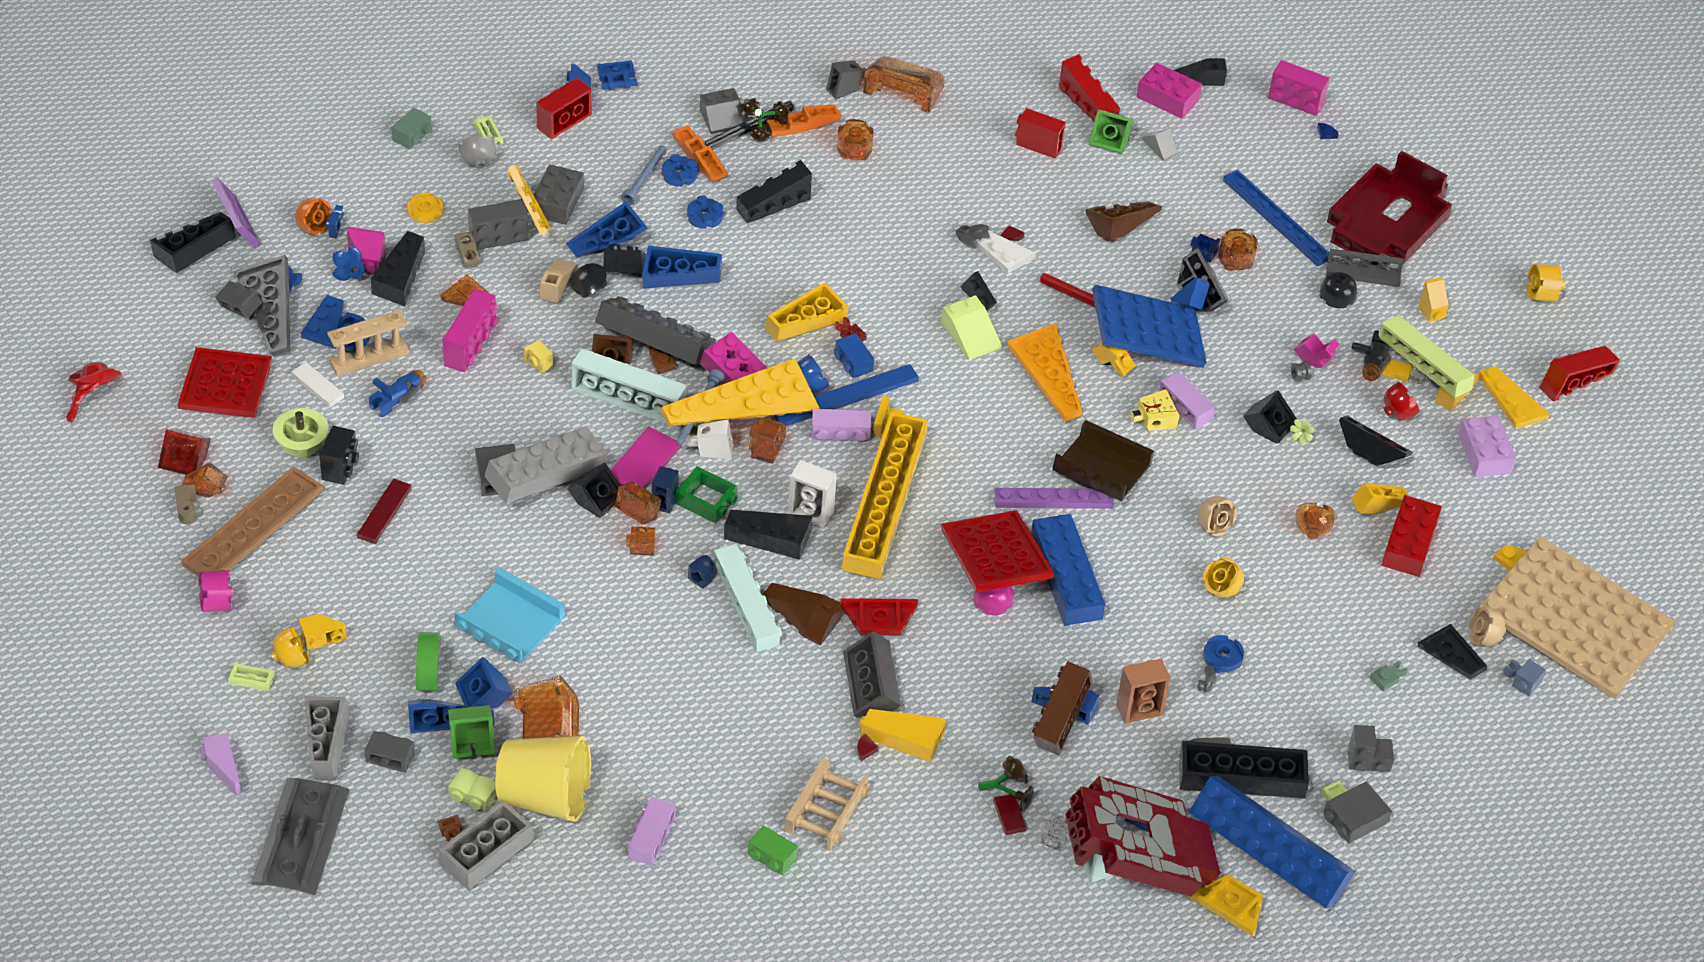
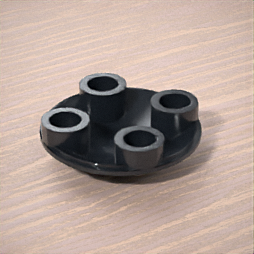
M596 263L583 265L573 274L571 286L581 297H588L590 294L606 287V271L601 265Z

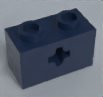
M663 466L659 467L652 481V509L671 513L676 502L679 471Z

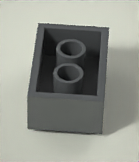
M551 164L548 165L534 193V197L547 221L567 224L584 189V172Z
M523 199L468 209L469 231H472L477 250L529 240L528 213Z

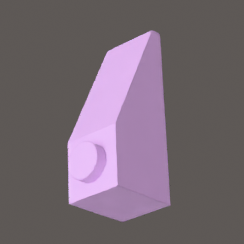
M228 733L202 738L203 746L200 747L202 759H206L208 768L236 796H240V785Z

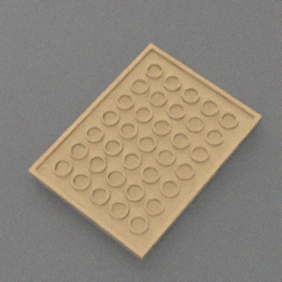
M1541 536L1479 606V608L1488 606L1499 611L1503 615L1507 631L1613 699L1676 623L1675 620Z

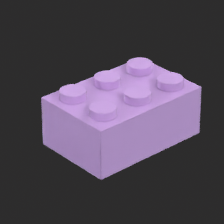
M1499 415L1462 419L1458 436L1474 476L1483 477L1512 473L1516 456Z

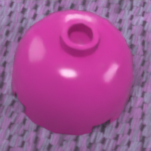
M1012 586L1003 589H992L986 592H975L974 590L973 602L977 609L979 607L987 615L996 616L1004 614L1009 607H1012L1014 596Z

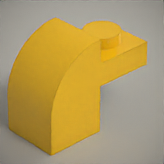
M1102 340L1091 349L1101 365L1110 362L1120 377L1125 376L1136 366L1128 354V350L1102 345Z

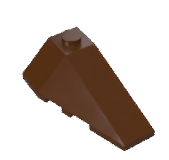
M1150 201L1130 203L1129 206L1114 204L1113 208L1108 209L1105 206H1097L1086 209V215L1098 236L1104 237L1106 241H1115V239L1124 237L1161 211L1162 206Z

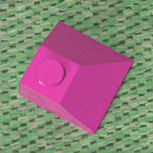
M347 227L348 249L351 245L357 247L362 254L361 262L365 266V272L375 273L386 259L384 232Z

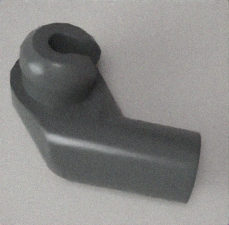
M1212 665L1205 667V681H1198L1197 689L1199 691H1210L1216 679L1215 669Z

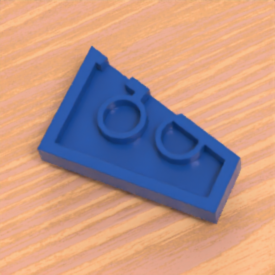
M326 295L302 330L301 338L334 348L327 332L334 330L337 319L342 316L344 300Z

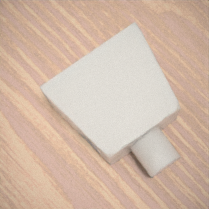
M729 420L699 424L697 435L687 436V446H698L700 456L732 459L734 443Z

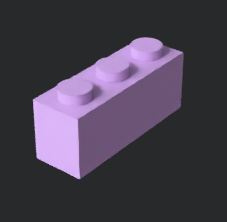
M1180 372L1161 381L1159 391L1167 389L1177 412L1194 429L1213 420L1215 411L1213 403L1208 401L1200 390L1196 389Z
M813 409L812 439L870 441L871 411Z
M651 797L649 804L644 805L642 819L637 820L634 827V836H630L627 841L626 849H629L630 859L653 866L676 817L675 803Z

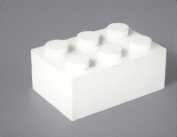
M800 460L790 476L788 514L813 516V525L825 528L834 513L837 474Z

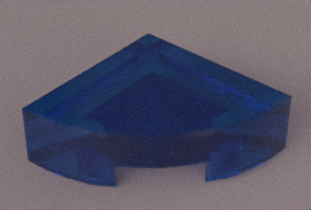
M1325 123L1317 124L1321 140L1338 139L1339 133L1334 127Z

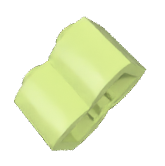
M464 768L459 770L448 786L449 796L452 800L468 803L474 810L486 811L497 796L494 780L479 776L473 771Z

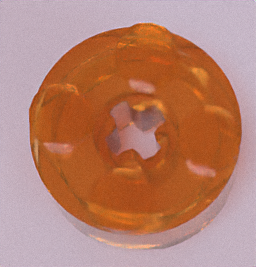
M850 119L846 121V124L840 125L837 135V150L840 153V157L845 160H867L873 150V127L871 125L869 127L865 121L859 119Z
M1235 228L1226 231L1225 235L1221 237L1218 253L1219 261L1224 265V268L1228 271L1251 269L1258 246L1257 238L1252 233L1251 235L1246 233L1244 229Z

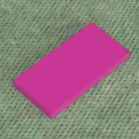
M648 426L614 465L611 472L623 489L640 496L654 479L659 467H664L681 448V445H677L675 439Z

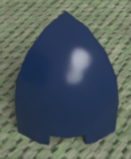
M702 555L688 565V579L702 589L710 584L716 576L715 564L708 555Z

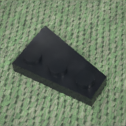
M1452 624L1445 626L1418 642L1417 647L1469 679L1487 670L1486 663Z

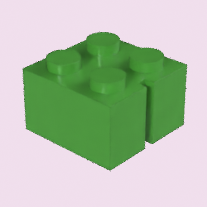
M490 705L448 709L453 758L471 757L470 743H474L476 756L495 754L493 719Z

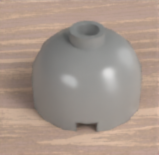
M474 135L463 139L462 145L459 144V151L463 161L476 168L485 167L494 159L496 154L494 138L487 135V138H482L481 135Z

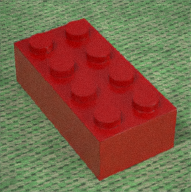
M1404 495L1381 566L1420 577L1442 506Z

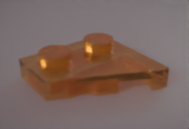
M466 274L440 294V298L444 302L464 306L474 289L489 292Z

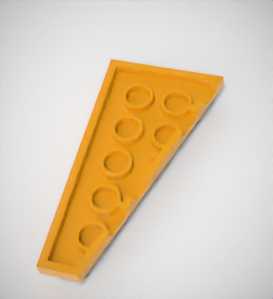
M1054 323L1009 340L1007 347L1062 419L1067 422L1082 416V408L1078 395L1075 392L1074 381L1070 375L1071 371L1065 351L1062 348L1057 324Z

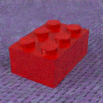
M575 78L544 98H541L536 102L537 129L552 140L591 116L592 89L580 79Z

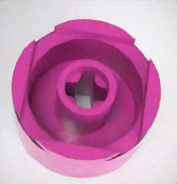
M229 570L199 572V600L202 612L231 610L230 598H232L233 594L232 586L228 585V582H230Z

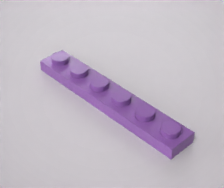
M995 488L994 490L995 508L1113 509V497L1095 489Z

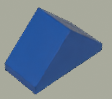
M1195 277L1170 299L1174 303L1202 310L1210 284L1208 281Z

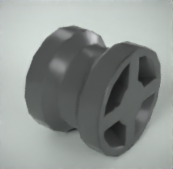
M1303 361L1301 364H1291V375L1295 382L1303 378L1306 380L1311 379L1312 369L1309 361Z

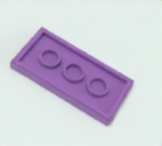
M216 177L212 180V183L236 230L254 248H257L260 245V241L236 195Z

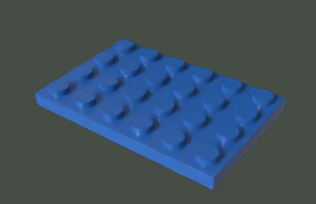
M1095 284L1092 292L1102 345L1204 368L1207 361L1195 308Z

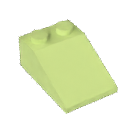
M976 295L943 307L941 323L968 360L1002 348L988 313Z

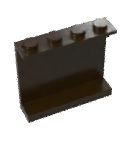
M1085 420L1082 423L1080 436L1062 456L1059 454L1055 455L1052 470L1122 501L1151 466L1155 451Z

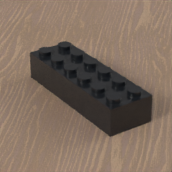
M1182 741L1179 754V789L1202 791L1209 777L1219 776L1244 794L1305 798L1309 785L1308 752L1303 749Z

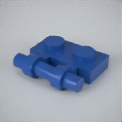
M632 60L597 64L600 81H607L601 82V89L615 90V88L620 87L627 89L631 86H637V79H630L635 77Z

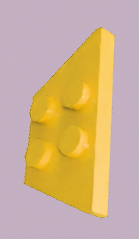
M1227 874L1219 877V879L1213 880L1209 886L1204 885V887L1199 888L1192 897L1187 896L1252 937L1255 935L1263 895L1231 875Z

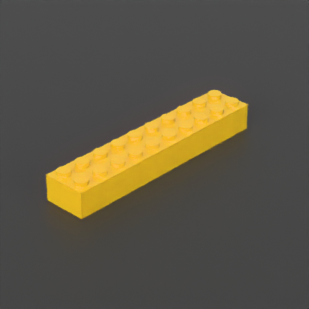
M890 412L843 554L842 571L881 579L927 436L928 420Z

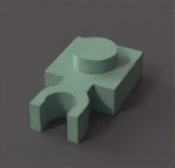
M1397 661L1393 664L1392 668L1384 665L1372 672L1370 679L1382 691H1385L1397 684L1399 677L1406 675L1408 669L1399 670L1401 662Z

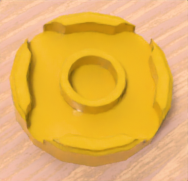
M431 193L416 194L407 202V214L416 222H434L443 214L444 207L441 198L435 197Z

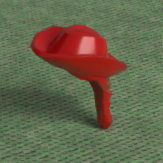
M90 362L84 365L82 370L70 375L68 381L76 385V390L70 404L71 408L66 416L67 421L71 423L74 421L80 403L86 394L94 391L99 385H107L110 381L120 378L122 376L121 372L108 368L102 362Z

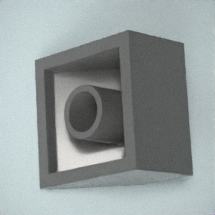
M734 88L700 95V112L711 134L724 132L744 123L740 99Z

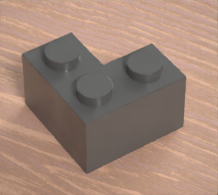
M1354 725L1347 749L1349 770L1391 772L1394 761L1392 739H1376L1375 726Z

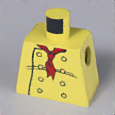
M1167 389L1140 398L1138 410L1130 412L1132 422L1142 421L1147 430L1176 429L1178 426L1179 414Z

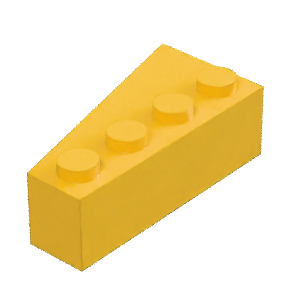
M824 282L769 314L765 330L778 342L846 321L849 306Z

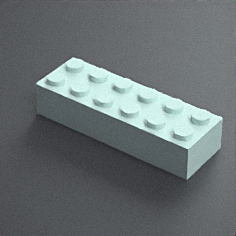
M582 348L571 364L572 390L664 423L666 421L660 410L662 406L687 398V385Z

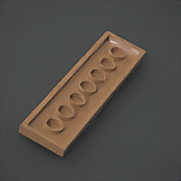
M293 466L182 560V566L199 576V572L230 571L323 491V485Z

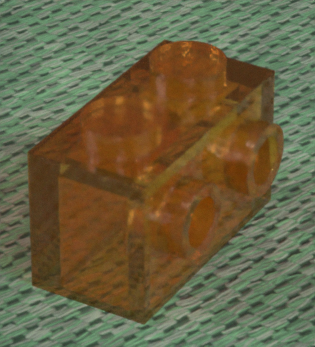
M631 481L619 486L615 507L637 520L638 523L645 525L657 519L661 499Z

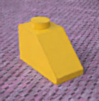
M1442 277L1428 280L1424 283L1419 308L1428 322L1441 320L1446 317L1448 300Z

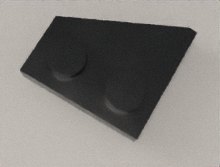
M978 271L973 273L960 286L969 297L976 295L986 311L992 309L997 304Z

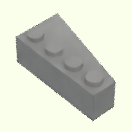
M304 696L309 739V758L314 778L336 780L350 715L346 697Z

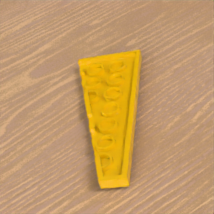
M794 358L662 406L660 410L668 427L728 419L741 420L761 418L769 415L801 414L802 412H810L813 409L820 408Z

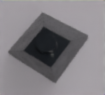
M1279 390L1253 404L1243 416L1253 432L1276 444L1280 443L1290 431L1291 426L1295 425L1294 421L1297 419Z
M602 463L583 474L567 487L576 503L598 518H601L627 495L606 463Z

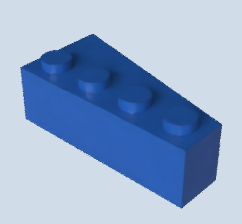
M648 245L642 274L643 289L720 282L722 254Z

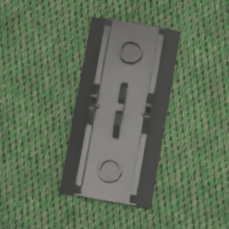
M287 778L252 879V885H270L316 895L349 794V788L300 778Z

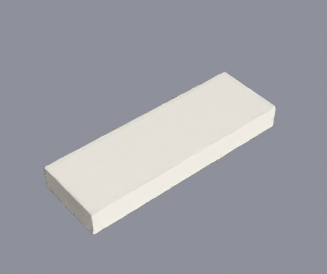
M307 362L291 372L294 379L329 408L344 399V393Z

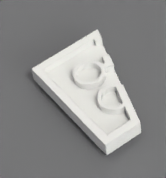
M988 231L990 238L975 239L974 242L978 249L1007 274L1035 259L1036 256L1035 252Z

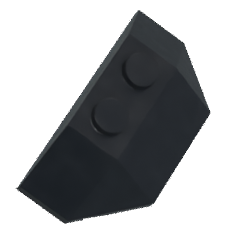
M1197 248L1183 257L1177 282L1179 289L1181 290L1195 277L1208 281L1210 284L1202 310L1195 309L1196 312H1212L1228 302L1225 290L1200 249Z
M1348 415L1341 417L1339 420L1347 447L1351 448L1354 454L1367 457L1368 461L1374 465H1383L1411 456L1413 451L1399 445Z

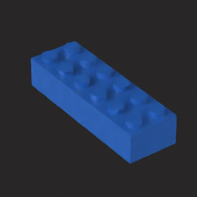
M1065 514L1034 519L1031 535L1053 570L1054 578L1047 579L1064 626L1103 620L1105 602L1072 515Z

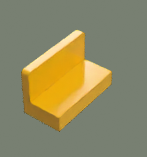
M882 396L874 422L873 436H883L890 412L904 414L903 410L889 407L890 397Z

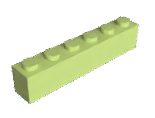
M1399 315L1381 323L1379 338L1454 398L1472 390L1475 375Z

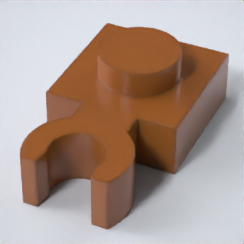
M649 346L651 362L658 375L676 369V363L671 354L659 349L654 350L652 346Z
M458 814L437 821L442 837L445 836L447 842L450 841L451 837L457 836L463 830Z

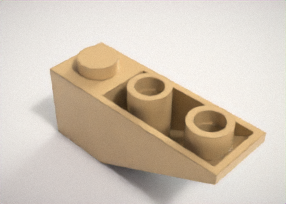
M557 259L545 271L540 282V299L559 303L575 268V262Z

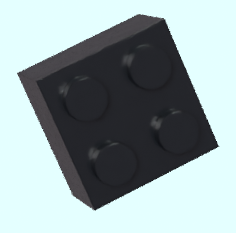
M332 426L319 453L322 480L345 485L347 478L351 477L354 463L357 464L359 460V452H357L358 439H356L355 430Z

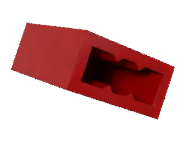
M1026 108L1022 114H1019L1016 121L1018 124L1015 132V137H1017L1016 145L1056 159L1063 147L1066 122Z

